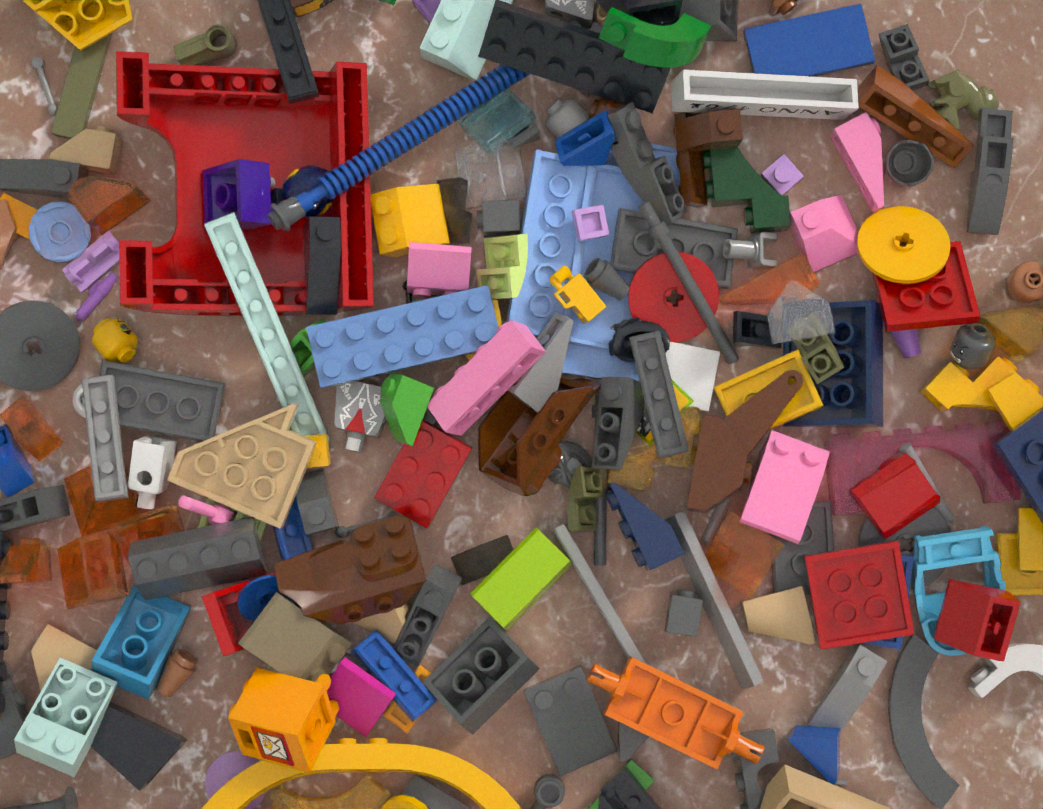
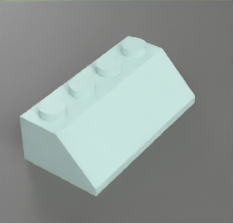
M441 0L421 43V58L473 81L478 79L486 62V59L480 58L478 55L495 0ZM500 0L509 4L513 2V0Z

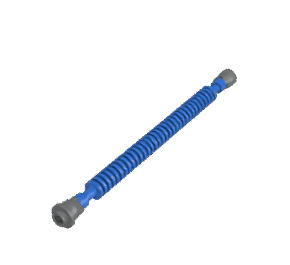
M574 19L567 22L581 27V25ZM500 64L489 71L487 75L484 74L470 83L468 87L465 86L457 91L455 95L453 94L443 100L442 103H438L436 107L433 106L429 111H425L423 115L417 116L410 123H406L403 127L398 128L397 131H393L390 135L385 136L384 140H379L371 145V148H366L364 152L358 153V156L355 155L351 160H347L344 164L339 165L338 169L334 168L331 170V173L328 172L324 177L318 178L319 186L306 193L304 191L296 197L291 196L287 200H283L277 205L275 203L269 205L271 212L267 216L276 230L281 228L285 232L291 229L290 226L304 217L306 212L314 208V203L325 196L330 200L334 199L335 195L339 196L342 194V191L345 192L349 187H353L355 182H361L362 178L365 179L375 173V170L378 171L382 166L385 167L389 164L388 162L391 163L395 158H399L402 154L407 153L408 150L413 149L421 144V142L426 141L434 134L445 129L447 125L453 124V121L456 122L460 117H464L466 113L472 112L479 105H483L485 101L488 102L497 96L498 93H502L504 89L507 90L530 74Z

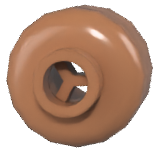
M1028 261L1018 265L1009 273L1007 290L1014 300L1020 303H1032L1043 298L1042 264Z

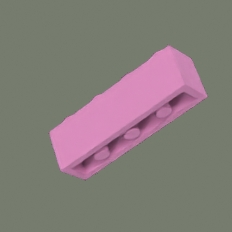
M510 320L498 328L496 335L487 344L480 346L476 350L475 356L466 365L459 367L455 371L454 377L445 386L438 388L434 392L433 398L429 401L427 407L445 432L462 436L546 351L526 325Z

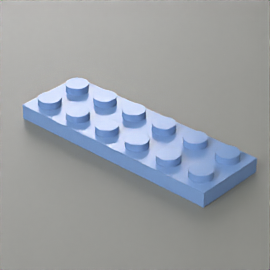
M486 285L306 327L320 388L323 389L475 353L480 346L487 344L496 335L499 327L489 287Z

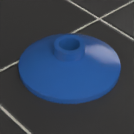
M276 575L259 577L249 582L241 590L237 604L240 613L246 619L254 622L275 593H280ZM281 594V595L285 596L286 598L290 599L291 601L295 602V601H294L293 599H291L290 597H288V596H286V595H284V594Z

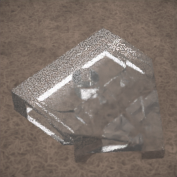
M792 279L786 284L767 313L772 344L835 333L829 302Z

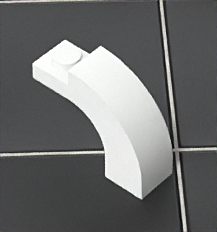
M1029 643L1009 644L1004 662L983 658L990 667L988 669L983 667L971 676L973 682L967 688L974 696L983 698L1005 678L1019 671H1029L1043 681V645Z

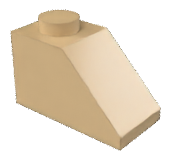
M96 126V130L84 129L51 152L49 160L80 163L88 171L116 176L122 140L114 133L113 129L108 127Z

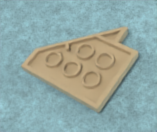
M291 404L179 451L167 481L281 529L285 524L317 441L289 430L299 406Z

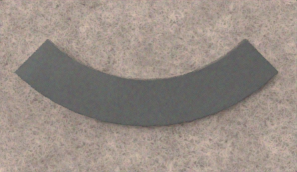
M914 634L905 643L894 668L895 671L888 699L889 726L898 757L911 780L930 802L938 809H943L960 785L946 773L931 751L925 736L921 712L922 694L926 677L939 653Z

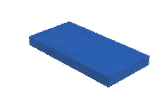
M862 4L746 28L743 31L754 74L815 77L870 65L875 62Z

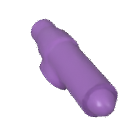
M110 272L102 281H97L88 291L89 297L76 311V321L86 320L101 300L111 291L114 283L119 278L118 276Z

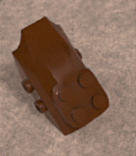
M561 377L557 391L551 394L539 412L529 408L510 392L506 391L478 427L479 471L503 488L521 496H530L539 492L544 481L561 461L562 449L559 447L560 443L575 419L601 388V383L582 377L573 380Z
M392 516L357 527L349 538L274 563L279 592L301 606L303 616L337 624L357 622L362 618L379 613H387L402 607L426 581L412 522L403 516Z

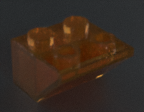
M110 531L79 537L57 549L66 608L68 610L129 596L119 536Z

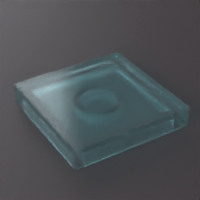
M504 89L502 93H498L497 96L488 102L485 101L483 105H479L478 108L457 122L489 154L534 121L536 116L511 90Z

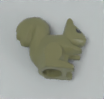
M960 70L951 72L928 83L929 88L937 89L939 92V98L932 101L930 106H941L936 112L958 131L960 130V123L957 111L965 108L970 117L979 121V111L982 108L998 109L999 100L992 89L989 90L986 86L978 88L975 81L962 74Z

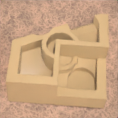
M802 586L739 601L747 631L810 645L815 644L811 618Z

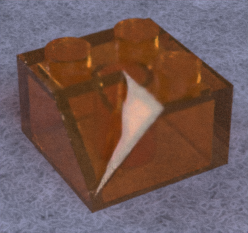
M730 511L711 542L705 556L716 576L752 598L785 544L762 530L739 522L740 516Z

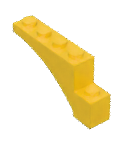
M999 356L990 359L972 380L968 378L969 373L966 369L960 367L957 363L952 364L949 362L943 365L919 391L941 412L951 407L979 408L998 412L985 390L1006 376L1015 373L1037 411L1043 407V397L1038 393L1040 391L1039 387L1027 378L1024 380L1015 372L1017 368L1011 361L1004 357L1001 359Z

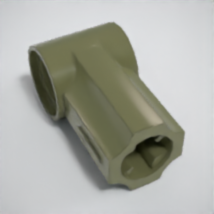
M216 24L210 26L205 33L177 44L173 48L180 65L200 66L217 58H229L236 51L237 43L234 36L225 26ZM227 36L226 43L222 47H214L215 40L218 37Z

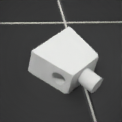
M150 435L134 440L128 489L138 491L136 507L154 509L156 494L167 490L169 485L167 479L173 466L177 447L176 440ZM148 472L151 474L152 479L149 478Z

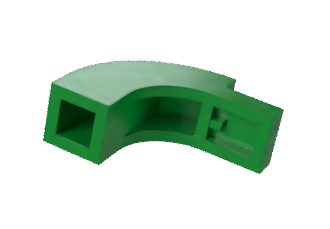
M612 7L607 13L599 39L625 50L623 57L631 61L654 67H680L691 63L698 57L709 34L711 25L685 13L672 25H653Z

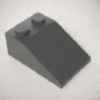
M581 665L524 689V694L560 776L617 752L589 683L586 682V676Z

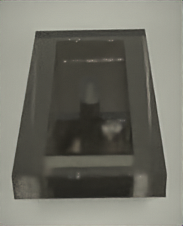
M505 535L452 556L451 560L456 573L462 577L461 585L463 586L488 576L514 549L509 536Z

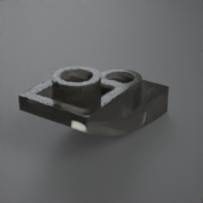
M462 177L437 180L450 244L447 245L470 243L473 213L465 210L468 180Z

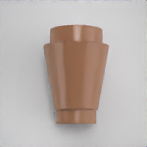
M176 649L174 653H170L156 686L157 691L167 697H172L174 692L196 671V658L182 649Z

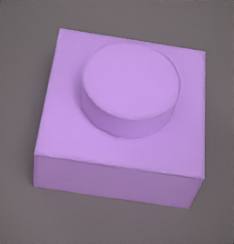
M785 154L760 175L765 182L782 196L804 177Z
M604 205L571 211L577 242L610 235Z

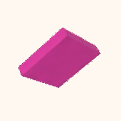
M345 657L330 678L331 685L327 690L329 701L335 700L338 702L339 711L336 716L367 737L396 693Z

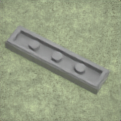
M112 374L81 379L95 501L103 502L128 498L115 377Z

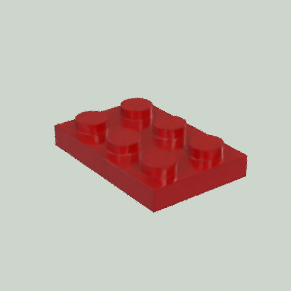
M423 419L413 446L403 444L374 499L428 528L473 447Z

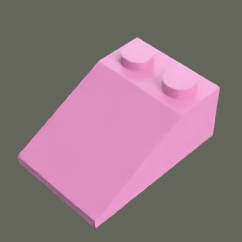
M771 430L760 451L739 522L799 544L821 484L830 452Z

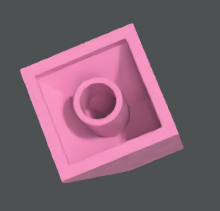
M842 195L818 200L790 212V230L810 274L858 254L857 237L859 232Z

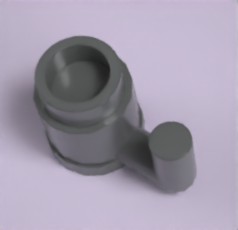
M545 774L536 781L534 786L536 801L531 809L551 808L558 806L563 801L565 786L558 776Z

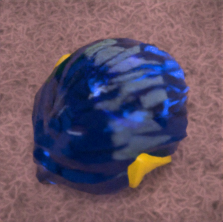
M310 165L299 169L296 168L282 186L284 200L291 196L296 197L304 191L306 193L319 186L318 178L324 177L330 171ZM325 196L314 203L315 207L307 211L304 217H317L324 214L332 206L334 199L330 200Z

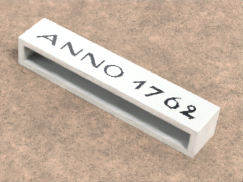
M682 70L671 81L673 112L705 113L708 111L740 109V115L844 120L859 109L857 79Z

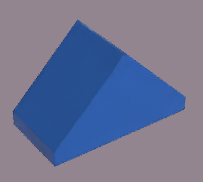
M606 110L555 139L559 160L563 166H596L606 164L615 138L613 127L608 117L609 113Z
M797 725L792 728L788 741L831 784H835L840 772V728Z

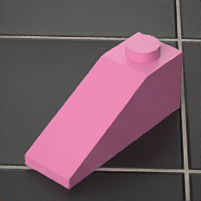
M867 112L834 128L830 138L872 213H875L884 206L882 144L879 135L881 134V129L874 118L870 119Z

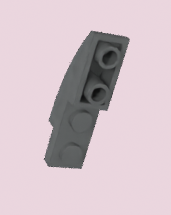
M634 103L623 104L608 114L618 140L612 144L611 151L625 178L643 202L649 201L657 216L664 220L666 224H671L687 212L684 199L679 193L674 180L673 171L668 165L665 156L655 158L652 145L647 139L641 123V117L636 111Z
M982 108L979 111L975 170L971 174L967 223V232L999 234L1011 169L1014 138H1011L1013 111Z

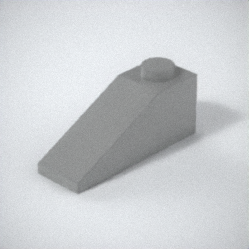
M558 312L554 314L536 338L546 353L507 390L536 412L540 411L551 394L558 389L574 322L569 317Z
M853 644L808 724L813 727L840 728L841 733L874 686L887 660L862 645Z

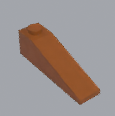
M878 65L859 85L858 106L906 138L924 143L929 148L931 154L953 168L974 148L972 142L906 84Z

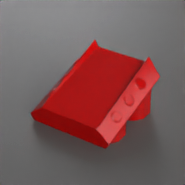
M906 453L897 459L885 460L880 465L879 471L870 478H863L851 490L856 501L885 540L938 505L941 497L935 492L921 472L916 461Z

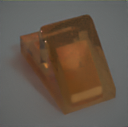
M22 395L0 414L1 419L14 433L12 437L39 462H42L64 443L26 396Z

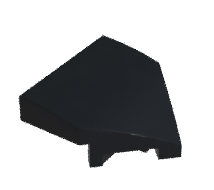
M627 767L602 786L601 794L599 795V809H661Z

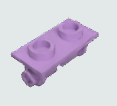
M108 230L84 250L79 257H76L62 269L65 273L64 275L81 292H84L119 262V242Z

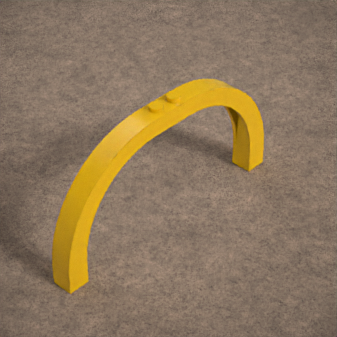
M353 738L338 739V744H324L310 772L261 760L233 777L202 807V809H244L268 790L284 782L313 774L395 772L411 773L441 781L465 794L482 809H521L501 785L473 764L433 748L409 744H388V739L371 738L369 739V744H356L357 739Z

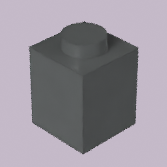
M519 200L482 201L483 210H477V229H483L484 237L520 235Z
M678 590L677 595H670L665 632L698 637L703 600L696 599V592Z

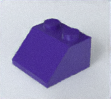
M237 159L202 170L205 223L234 212L241 230L255 229L271 224L267 216L271 212L269 209V205H271L269 163Z

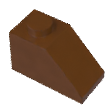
M740 109L708 111L674 122L677 153L738 148L743 140Z

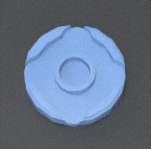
M64 201L50 202L40 207L32 216L29 225V239L35 251L45 259L54 262H68L79 257L87 248L91 238L90 223L85 213L75 205Z

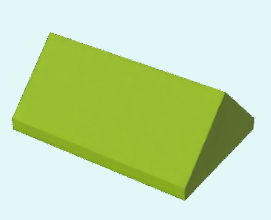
M536 527L470 594L504 629L509 630L573 564Z

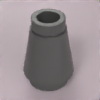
M600 258L594 259L588 265L583 275L590 286L615 297L617 300L624 298L630 288L607 260L602 261Z

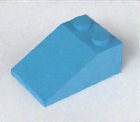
M134 583L91 661L92 671L117 681V687L149 700L158 684L167 658L175 647L191 607L166 596L145 600Z

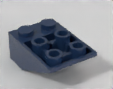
M615 482L608 486L609 492L605 494L612 511L618 509L622 521L618 522L625 539L631 537L636 549L631 550L638 567L644 566L646 571L652 570L685 555L670 524Z

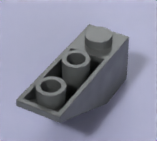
M602 377L592 460L593 469L621 470L644 409V399L640 383L630 377Z
M437 564L434 565L393 649L402 659L419 667L460 585L462 577Z

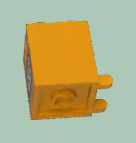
M256 667L251 678L247 679L244 683L242 694L237 703L231 706L228 720L242 755L310 772L336 722L335 717L339 711L338 702L335 700L329 701L327 690L331 685L330 676L322 674L316 682Z

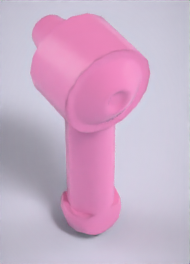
M184 495L178 500L179 507L206 516L210 525L229 522L234 515L230 507L221 503L210 505Z

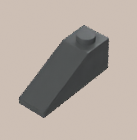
M0 159V190L84 201L88 170L80 163L48 159Z
M64 485L38 488L0 500V531L8 532L69 516L70 511Z

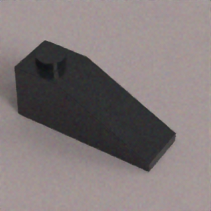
M308 217L303 224L306 315H337L341 256L340 217Z

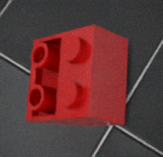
M949 579L933 638L973 656L1004 662L1021 602L1007 590Z

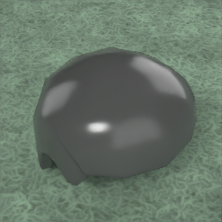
M901 140L895 143L885 156V171L892 181L903 186H915L927 180L933 170V156L929 148L924 143L914 140Z

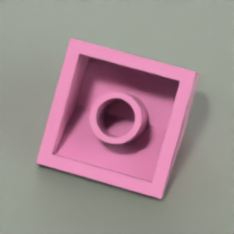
M409 242L407 293H413L415 298L429 299L431 295L442 296L468 290L472 247Z

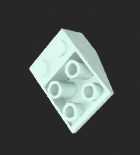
M59 658L14 739L16 753L75 777L91 747L116 689L117 681Z

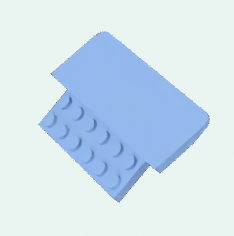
M651 143L655 158L666 157L679 190L680 172L676 164L677 150ZM537 149L534 151L521 227V234H528L527 267L518 297L510 298L506 323L510 320L522 323L529 328L535 337H538L556 312L565 315L574 322L562 374L602 380V377H630L639 381L635 362L621 361L615 355L610 356L608 343L613 339L615 330L610 329V327L621 323L623 320L632 318L628 306V293L621 300H617L615 297L591 286L607 307L589 322L583 324L571 307L564 309L553 296L557 289L549 282V278L562 266H567L573 276L578 273L583 276L588 265L596 258H600L602 261L607 260L610 263L618 209L640 211L638 206L644 203L625 178L611 149L606 164L596 166H563L560 163L558 154ZM604 205L610 235L577 242L571 211ZM616 271L630 285L634 273ZM568 278L561 283L562 286L568 281Z

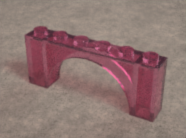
M1003 421L984 423L985 428L973 429V424L969 423L954 425V431H942V426L924 427V433L912 434L911 428L893 430V435L881 436V431L862 432L863 438L851 439L850 433L832 435V440L824 442V450L830 452L826 464L832 516L865 513L852 495L851 490L863 478H870L876 474L880 465L900 452V447L906 443H911L913 448L925 447L940 450L959 460L975 478L983 503L1021 500L1019 485L992 445V443L1010 430L1008 426H1004Z

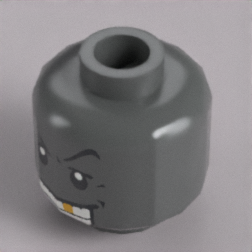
M965 324L960 326L950 347L951 355L955 362L964 369L973 370L981 368L990 360L996 345V338L984 324Z

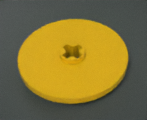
M895 206L881 209L864 221L857 237V250L864 265L875 275L891 282L910 284L930 279L942 270L949 257L950 239L944 226L929 213L913 207ZM901 242L907 243L905 247L899 246Z

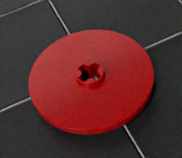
M678 251L715 315L719 304V288L713 272L699 258ZM664 252L649 258L637 269L631 279L628 291V306L632 318L638 317L643 321L653 322L661 326L670 337V342L675 343L692 339L707 328ZM673 289H675L676 293L681 294V298L676 299V304L674 305L669 300H666V296H670Z

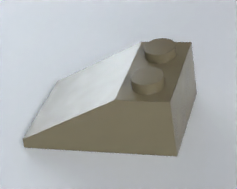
M276 592L238 644L281 674L316 682L320 675H329L339 660L343 658L352 642L328 622L303 616L300 605Z

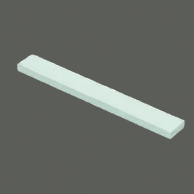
M232 212L205 223L204 226L282 408L291 404L299 405L290 426L292 431L300 435L327 433L235 213Z

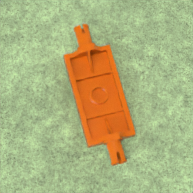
M629 656L622 673L619 675L599 666L597 663L592 665L590 670L601 675V678L588 673L586 682L610 692L611 696L603 712L604 715L715 769H718L722 758L727 753L731 754L732 752L752 761L754 764L759 762L761 757L750 752V749L763 754L764 745L740 735L738 730V724L744 713L743 711Z

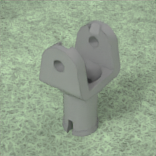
M761 232L749 237L748 241L726 239L722 246L723 257L727 259H747L748 266L751 269L778 268V261L764 259L763 242L778 241V235L776 233Z

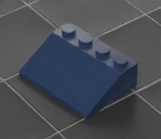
M873 300L783 305V356L798 349L787 331L815 314L833 343L844 366L843 369L819 384L811 376L824 407L787 422L783 426L883 427V317L880 304Z

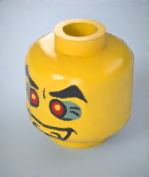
M106 318L95 326L92 344L106 361L125 363L134 357L135 349L138 346V337L124 320Z

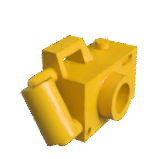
M562 266L549 278L550 284L557 289L553 296L564 309L571 307L583 324L589 322L607 307L580 273L573 276L567 266ZM568 278V281L562 286L561 283Z

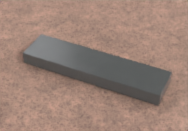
M660 330L629 337L657 458L688 452L689 449Z

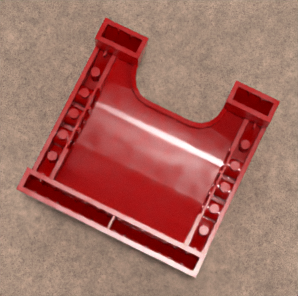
M116 51L117 116L130 124L156 132L166 140L172 150L175 162L176 207L175 231L169 242L160 247H152V241L119 240L120 306L160 314L243 316L207 231H205L202 170L237 159L269 163L270 177H273L276 182L275 186L270 188V190L274 188L294 190L295 197L304 191L306 193L319 186L318 178L324 177L328 172L331 173V170L334 168L338 169L339 165L344 164L347 160H351L355 155L358 156V153L364 152L369 147L367 63L336 62L330 71H312L319 97L289 104L278 69L149 63V53ZM296 168L299 169L297 177L292 180L288 187L286 179ZM370 175L365 179L362 178V181L359 183L355 182L353 187H349L345 192L342 191V194L339 196L335 195L334 199L330 200L325 196L314 203L315 207L307 211L304 217L291 225V229L287 232L281 228L276 230L272 224L255 229L242 230L278 316L306 315L303 224L308 217H340L341 256L337 313L361 310L374 306ZM332 203V206L324 214L316 215L314 213L319 211L325 204Z

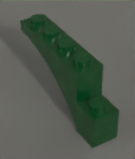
M739 148L702 151L703 169H708L709 180L705 181L706 199H711L712 207L748 204V207L744 208L745 226H750L751 234L782 232L790 228L791 219L788 195H780L765 182L748 163Z

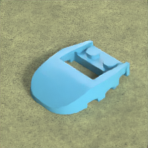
M982 525L981 528L924 537L920 535L915 536L911 583L922 632L928 644L940 654L957 656L968 653L934 640L933 636L945 592L925 594L923 571L982 562L983 586L1006 590V584L1002 580L1000 571L1001 562L999 554L992 549L989 537L994 536L993 530L986 525Z

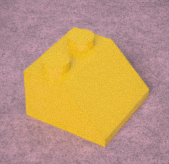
M439 184L396 187L371 194V208L381 255L394 258L408 255L409 242L450 244Z

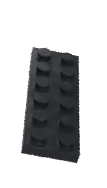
M495 0L478 55L480 58L621 104L633 102L635 108L652 114L671 69L631 61L623 57L625 50L599 39L600 33L500 0Z

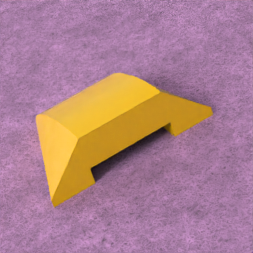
M22 0L80 51L133 21L129 0Z

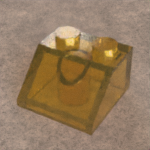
M1030 306L991 311L980 316L979 323L987 326L995 336V346L1016 362L1034 355L1043 343V310L1035 307L1033 309Z

